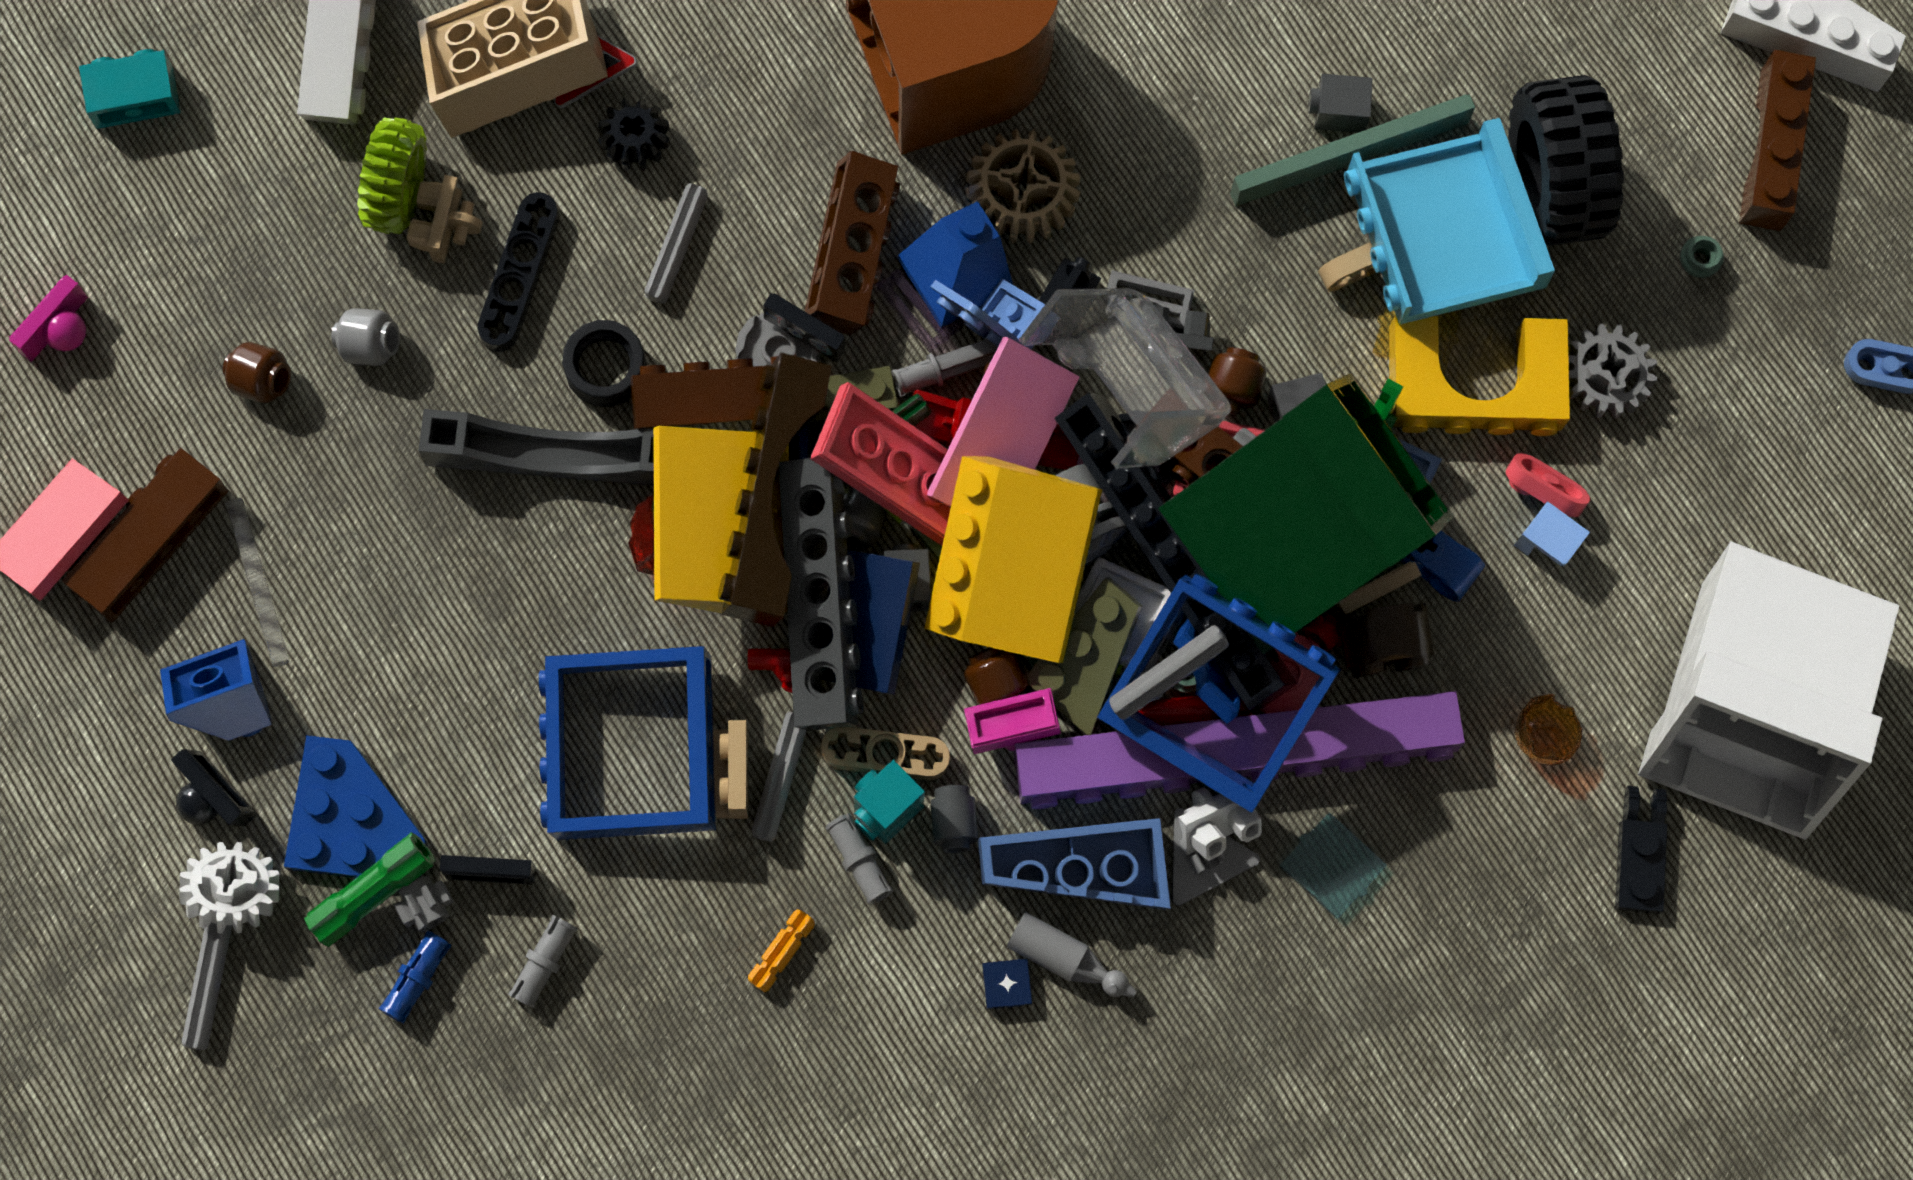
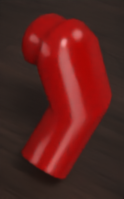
M749 648L747 656L748 669L772 670L782 683L781 687L784 691L792 693L790 650L786 648Z

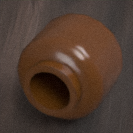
M245 342L240 344L232 353L227 355L223 363V374L229 391L236 396L258 403H270L277 397L282 396L288 389L291 381V368L287 364L283 353L257 343Z
M1228 347L1226 353H1219L1213 358L1204 390L1211 399L1216 401L1214 405L1216 409L1238 415L1241 408L1249 409L1257 405L1267 375L1265 367L1259 363L1260 356L1244 349Z
M989 647L968 658L971 665L966 668L964 676L978 705L1018 696L1028 688L1029 681L1016 653Z

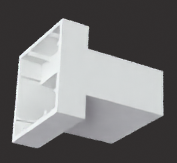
M1730 541L1701 585L1666 708L1650 732L1638 775L1806 840L1871 764L1883 718L1872 714L1900 605Z

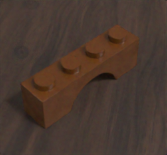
M1774 49L1761 69L1756 108L1760 111V128L1754 159L1744 185L1739 224L1781 231L1795 213L1816 57Z

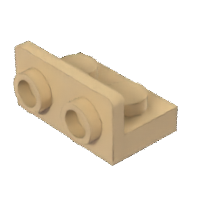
M728 720V729L713 730L716 819H748L747 721Z

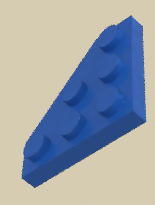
M306 735L284 862L285 869L357 878L379 861L385 852L411 832L420 837L427 846L425 838L351 741Z

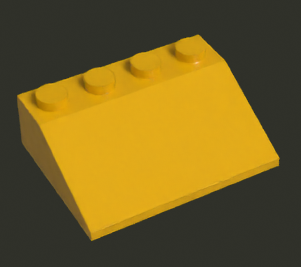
M672 426L654 427L655 601L722 613L724 600L718 599V592L724 573L730 574L733 558L727 557V546L732 531H738L741 516L735 515V506L740 490L747 488L749 474L743 473V466L749 447L755 448L757 432ZM789 444L780 462L789 461ZM778 468L773 484L771 506L774 531L784 558Z
M962 456L924 629L960 641L1051 662L1063 663L1102 489L993 457Z

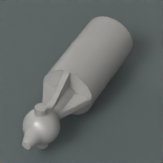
M1026 911L1006 946L1008 949L1069 982L1101 983L1104 992L1111 997H1120L1122 995L1134 997L1137 992L1122 971L1112 970L1108 972L1088 945Z

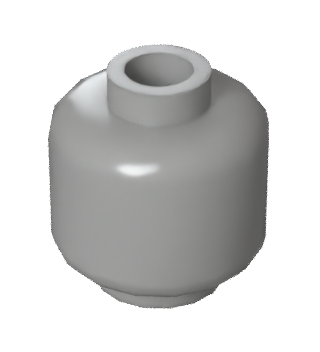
M352 308L345 311L339 322L334 324L331 340L344 362L354 365L381 366L398 351L400 331L398 325L384 311Z

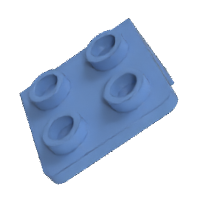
M1002 278L980 308L937 280L930 286L941 295L937 300L941 307L955 317L959 316L965 321L964 325L997 347L1003 337H1008L1032 349L1038 339L1046 333L1049 324L1057 315L1047 305Z

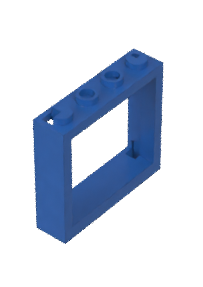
M1195 574L1193 578L1185 575L1179 579L1097 718L1252 813L1341 669L1333 665L1336 659L1325 650L1315 645H1312L1309 650L1294 641L1297 635L1286 626L1275 621L1269 626L1256 618L1255 615L1258 611L1248 603L1235 597L1230 602L1216 593L1218 586L1207 578ZM1188 597H1191L1320 676L1255 783L1137 711L1129 718L1122 720L1111 708L1110 697L1142 675Z
M704 646L545 656V670H540L539 691L542 697L546 696V713L540 714L539 731L541 739L546 740V757H541L540 778L542 784H547V801L541 802L540 818L542 827L547 828V833L556 840L716 831L712 656ZM687 666L690 811L566 818L564 674Z

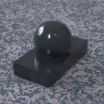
M181 749L171 759L173 764L190 781V783L181 788L176 796V809L180 817L194 825L206 824L219 814L228 825L246 826L256 816L255 811L201 751Z

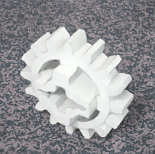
M219 842L217 852L211 853L206 848L200 849V861L191 858L187 860V872L180 873V904L186 905V916L188 918L199 915V927L203 929L212 922L216 924L217 933L219 934L224 932L226 925H233L236 933H242V923L249 922L250 925L256 928L260 926L259 914L269 917L273 914V903L279 902V871L273 870V859L271 857L260 860V848L254 847L247 853L243 851L242 842H237L233 850H227L224 843Z

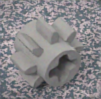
M423 876L398 891L403 901L394 905L406 928L415 924L419 932H424L438 926L450 917L445 907L454 901L442 880L433 884L429 876Z

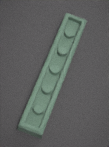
M1465 94L1235 176L1230 195L1236 207L1348 167L1353 153L1359 152L1362 161L1466 125L1469 123L1475 110V105L1470 94Z

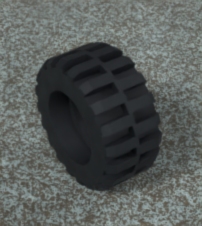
M1586 75L1526 83L1516 92L1512 100L1513 108L1510 110L1509 115L1510 128L1508 129V140L1510 141L1511 150L1546 246L1605 238L1617 227L1616 223L1620 220V206L1623 204L1624 196L1622 192L1624 171L1622 170L1621 160L1623 155L1618 137L1620 134L1618 124L1615 123L1614 119L1615 112L1612 103L1608 101V94L1605 88L1601 87V83L1598 80Z

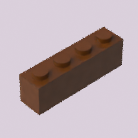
M778 356L770 357L771 365ZM753 358L727 360V368L710 370L709 361L683 363V372L666 373V365L640 366V375H632L630 377L634 429L753 420L757 406H763L765 391L760 390L759 387L765 366H754Z
M181 447L174 455L166 456L158 464L155 470L156 476L145 488H138L128 498L129 501L125 504L126 509L115 522L113 520L110 521L96 537L97 542L85 555L82 554L67 570V576L62 580L74 594L110 623H113L229 492L219 477Z

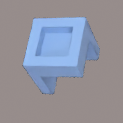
M1547 501L1514 546L1527 556L1535 547L1560 566H1565L1590 532Z

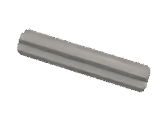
M692 183L685 186L644 290L646 298L651 301L664 304L668 300L708 198L707 190L702 186Z
M1216 625L1211 626L1110 697L1109 702L1114 713L1122 720L1129 718L1226 650L1229 642L1223 631Z
M787 712L785 714L751 830L753 837L763 841L773 842L776 838L806 735V730L794 727V712Z
M211 922L209 926L204 928L181 1041L182 1046L186 1048L206 1050L208 1047L232 925H226L222 934L217 933L215 923Z

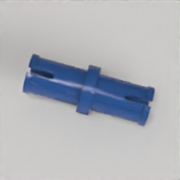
M426 931L425 936L407 965L402 964L399 968L398 973L400 976L389 995H387L379 1007V1010L392 1019L404 1024L424 989L429 990L433 982L430 979L452 945L438 935Z

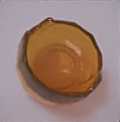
M1548 693L1532 697L1520 711L1514 734L1517 745L1524 754L1538 763L1552 766L1567 762L1581 746L1583 729L1577 716H1575V709L1560 704L1556 701L1554 694Z

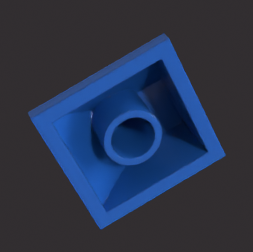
M978 201L941 218L897 257L940 328L961 318L959 316L955 317L937 303L941 295L930 287L935 280L979 308L1001 278L1013 285L1000 235Z
M245 639L160 669L165 710L169 721L228 741L241 736H253L263 728L272 725L268 702Z

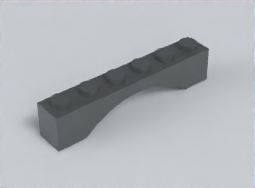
M424 409L418 451L425 466L654 486L653 429L650 428L614 432L558 431L509 424L466 412Z

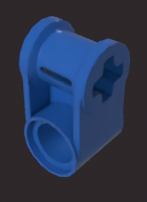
M1440 530L1436 536L1426 542L1427 546L1423 553L1414 550L1401 559V562L1403 564L1410 561L1412 563L1415 562L1422 574L1421 577L1429 582L1437 592L1452 601L1459 602L1481 574L1485 564L1476 553L1459 544Z

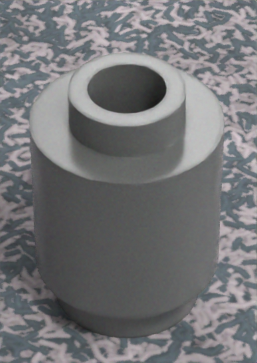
M947 785L936 788L934 790L935 798L931 800L933 843L937 846H943V852L945 853L969 851L970 844L978 841L975 797L970 796V787L965 785Z

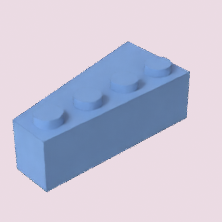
M1160 818L981 837L977 841L982 885L1163 910L1171 909Z

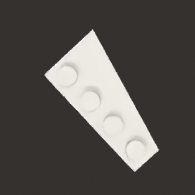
M309 0L297 114L305 120L356 125L358 114L362 115L364 113L366 94L365 89H362L364 73L368 71L370 63L369 41L374 24L376 0Z
M1732 0L1720 33L1771 53L1775 49L1816 57L1815 69L1876 92L1881 89L1893 73L1906 37L1851 0Z

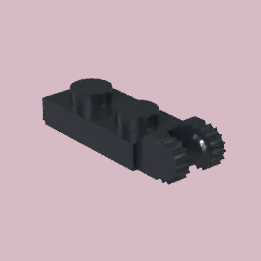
M1627 785L1624 795L1623 820L1619 822L1615 910L1661 914L1664 909L1667 824L1664 822L1667 814L1666 789L1655 788L1650 801V822L1636 821L1639 812L1640 792L1638 786Z

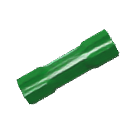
M411 832L385 852L379 861L343 889L331 894L308 912L304 918L308 929L316 936L320 943L330 947L352 930L362 918L402 887L410 885L433 867V863L436 860L431 850L423 843L420 837Z

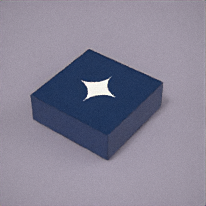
M1027 959L982 963L987 1010L1032 1005Z

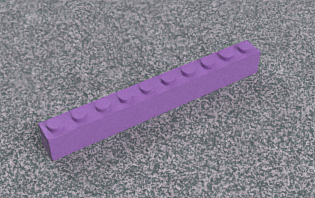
M1453 691L1318 707L1278 773L1295 771L1296 777L1302 778L1322 774V768L1339 766L1340 772H1353L1365 769L1368 762L1383 761L1384 767H1395L1410 763V757L1427 756V761L1429 762L1451 759L1454 757L1453 752H1457L1465 744L1457 693ZM1299 710L1235 717L1228 724L1222 719L1162 727L1243 777H1251L1252 782L1255 783ZM1120 731L1015 744L1014 760L1020 804L1031 803L1032 809L1055 807L1058 805L1057 800L1075 798L1077 804L1094 803L1102 800V794L1118 792L1122 799L1136 798L1146 795V789L1163 787L1164 793H1179L1190 790V784L1202 783ZM1278 773L1273 780L1278 779Z

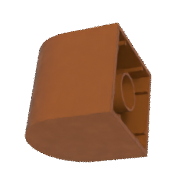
M846 0L847 12L900 154L903 155L996 125L1024 110L1039 94L1049 73L1059 0Z

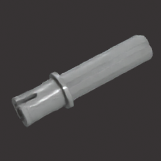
M986 339L936 357L933 354H929L926 356L927 360L898 370H892L891 374L895 388L901 397L933 384L937 387L943 386V381L985 367L986 364L991 362L998 347Z

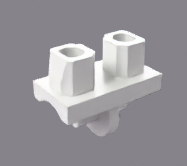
M1200 788L1193 792L1194 806L1184 810V815L1179 817V824L1182 830L1180 848L1186 855L1197 851L1208 861L1222 855L1226 850V836L1235 833L1241 841L1247 843L1259 837L1262 833L1261 818L1256 810L1251 813L1222 794L1212 796L1205 788Z

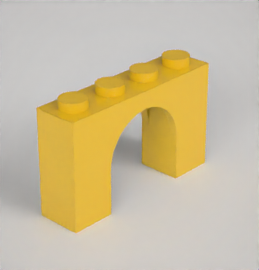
M1395 315L1389 326V379L1404 387L1392 411V414L1398 416L1393 427H1402V431L1406 433H1422L1427 431L1428 428H1445V432L1449 434L1469 433L1471 429H1488V433L1492 435H1508L1514 433V430H1531V434L1535 436L1557 434V431H1561L1570 420L1568 319L1524 318L1516 331L1517 379L1514 389L1496 399L1476 400L1468 398L1453 389L1442 374L1439 363L1438 316L1399 325Z

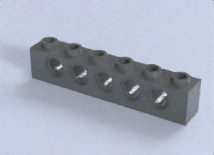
M810 458L781 461L778 468L784 560L792 574L787 597L794 727L812 731L859 726L858 715L863 713L864 703L861 689L859 687L856 688L855 670L860 669L861 657L857 643H853L852 626L857 625L858 611L855 600L850 598L849 582L854 581L855 566L852 556L848 555L847 538L852 535V521L849 512L845 511L844 494L849 492V484ZM823 495L825 499L823 510L818 515L811 516L809 508L812 500L817 496ZM821 539H826L828 545L826 554L821 559L814 560L812 550L815 543ZM828 582L830 586L829 598L824 603L817 604L815 592L821 584ZM830 626L833 630L832 642L827 647L821 649L818 644V635L822 629ZM833 670L836 675L835 686L831 691L824 693L821 689V679L826 672Z

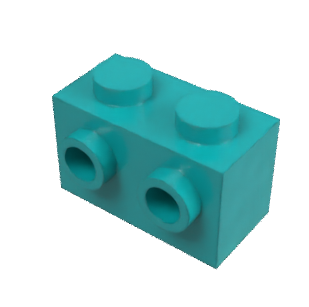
M894 760L879 773L874 769L868 772L854 787L857 791L854 796V815L857 819L854 823L870 840L873 841L878 837L885 845L924 808L925 791Z

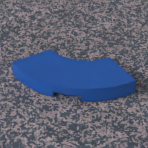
M1188 618L1182 622L1173 641L1178 649L1198 636ZM1213 658L1193 672L1196 680L1195 694L1228 724L1238 716L1240 696Z

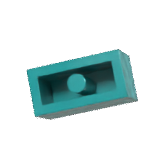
M144 49L137 51L133 56L118 59L101 57L93 60L91 64L79 66L86 113L96 129L181 113L173 66L164 50Z

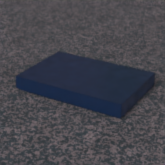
M847 550L848 555L852 556L855 566L854 581L849 582L850 598L855 600L858 611L857 625L852 626L853 643H857L861 657L860 669L855 670L856 687L895 694L920 563ZM830 586L828 589L827 599L830 595ZM830 626L825 627L820 632L818 644L821 649L827 647L832 642L833 630ZM831 670L826 672L821 680L836 683V675Z

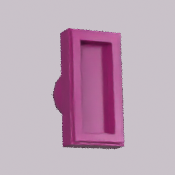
M66 274L9 337V341L30 362L37 357L47 344L51 348L62 352L75 350L82 345L86 337L85 322L75 312L87 300V295L80 285Z
M1051 688L964 708L974 754L999 748L1015 751L1016 743L1033 742L1037 739L1061 734Z

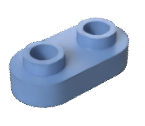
M1864 339L1855 343L1845 355L1844 368L1847 375L1854 382L1904 394H1913V379L1905 378L1901 372L1902 368H1907L1913 374L1912 347L1874 339ZM1864 359L1868 361L1871 365V370L1863 369L1859 364V360Z

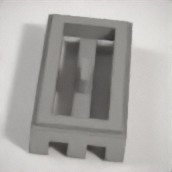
M1112 270L1101 315L1141 324L1145 310L1115 304L1113 301L1146 308L1147 305L1170 308L1169 314L1180 316L1179 318L1168 317L1167 330L1184 334L1186 312L1191 308L1195 290ZM1119 285L1182 300L1183 305L1118 291L1116 286Z

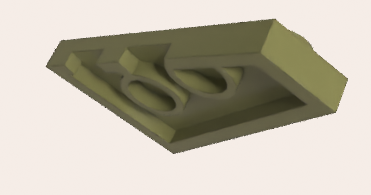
M1106 577L1073 617L1063 663L1039 659L1027 674L1029 685L1034 690L1039 691L1051 688L1056 709L1086 735H1092L1096 732L1099 724L1097 716L1102 710L1105 700L1110 695L1114 684L1112 683L1122 656L1125 655L1143 607L1141 603L1110 577Z

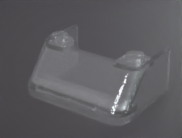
M1130 288L1057 289L1019 338L1023 346L1053 345L1058 352L1060 361L1069 368L1094 369L1137 427L1127 437V443L1111 461L1116 469L1161 465L1218 427L1231 412L1229 401L1153 303L1136 290Z

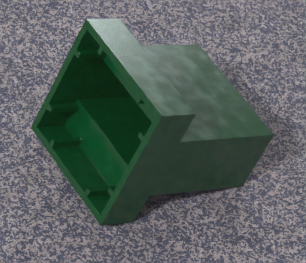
M1351 373L1324 385L1283 415L1279 421L1158 508L1209 580L1218 586L1217 591L1223 598L1232 602L1234 597L1241 599L1258 611L1255 617L1269 626H1271L1273 621L1278 622L1294 633L1386 568L1393 566L1436 536L1454 517ZM1248 633L1263 655L1273 649V647Z

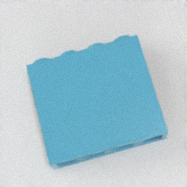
M1500 118L1484 121L1479 134L1362 162L1360 153H1353L1348 170L1344 172L1345 186L1348 194L1356 197L1359 206L1357 220L1360 230L1363 234L1369 235L1372 244L1370 249L1371 262L1375 272L1382 273L1386 285L1383 288L1384 300L1390 312L1395 311L1399 325L1547 288L1555 269Z

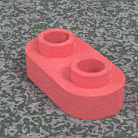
M1524 453L1516 454L1506 468L1505 472L1509 479V484L1515 491L1523 495H1531L1544 504L1548 501L1569 517H1579L1590 501L1589 494L1581 485L1531 455Z

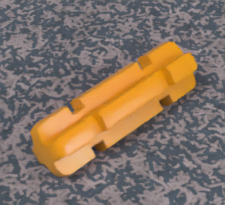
M797 909L792 913L786 922L788 927L785 930H780L762 955L761 960L763 962L760 965L756 964L748 975V981L760 991H769L777 980L776 973H781L801 946V938H806L813 929L815 921L805 912Z

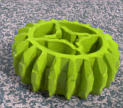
M384 117L371 133L370 142L366 146V154L362 160L363 166L359 175L360 184L357 190L359 193L357 202L359 208L358 215L363 227L385 234H401L410 225V220L414 217L417 205L419 185L425 177L424 170L427 163V138L421 125L412 123V121L407 119Z

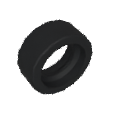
M596 320L582 325L571 334L563 349L562 365L570 389L581 400L593 406L612 407L627 402L632 397L630 377L632 375H640V366H646L647 364L640 339L629 327L611 320ZM602 340L621 344L628 352L630 358V369L626 377L619 383L608 387L594 386L588 383L581 375L579 369L580 356L583 351L591 344Z

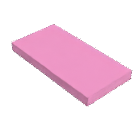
M1003 337L928 489L927 495L951 507L962 456H988L1035 470L1057 425L1054 418L1064 411L1080 376L1011 338Z

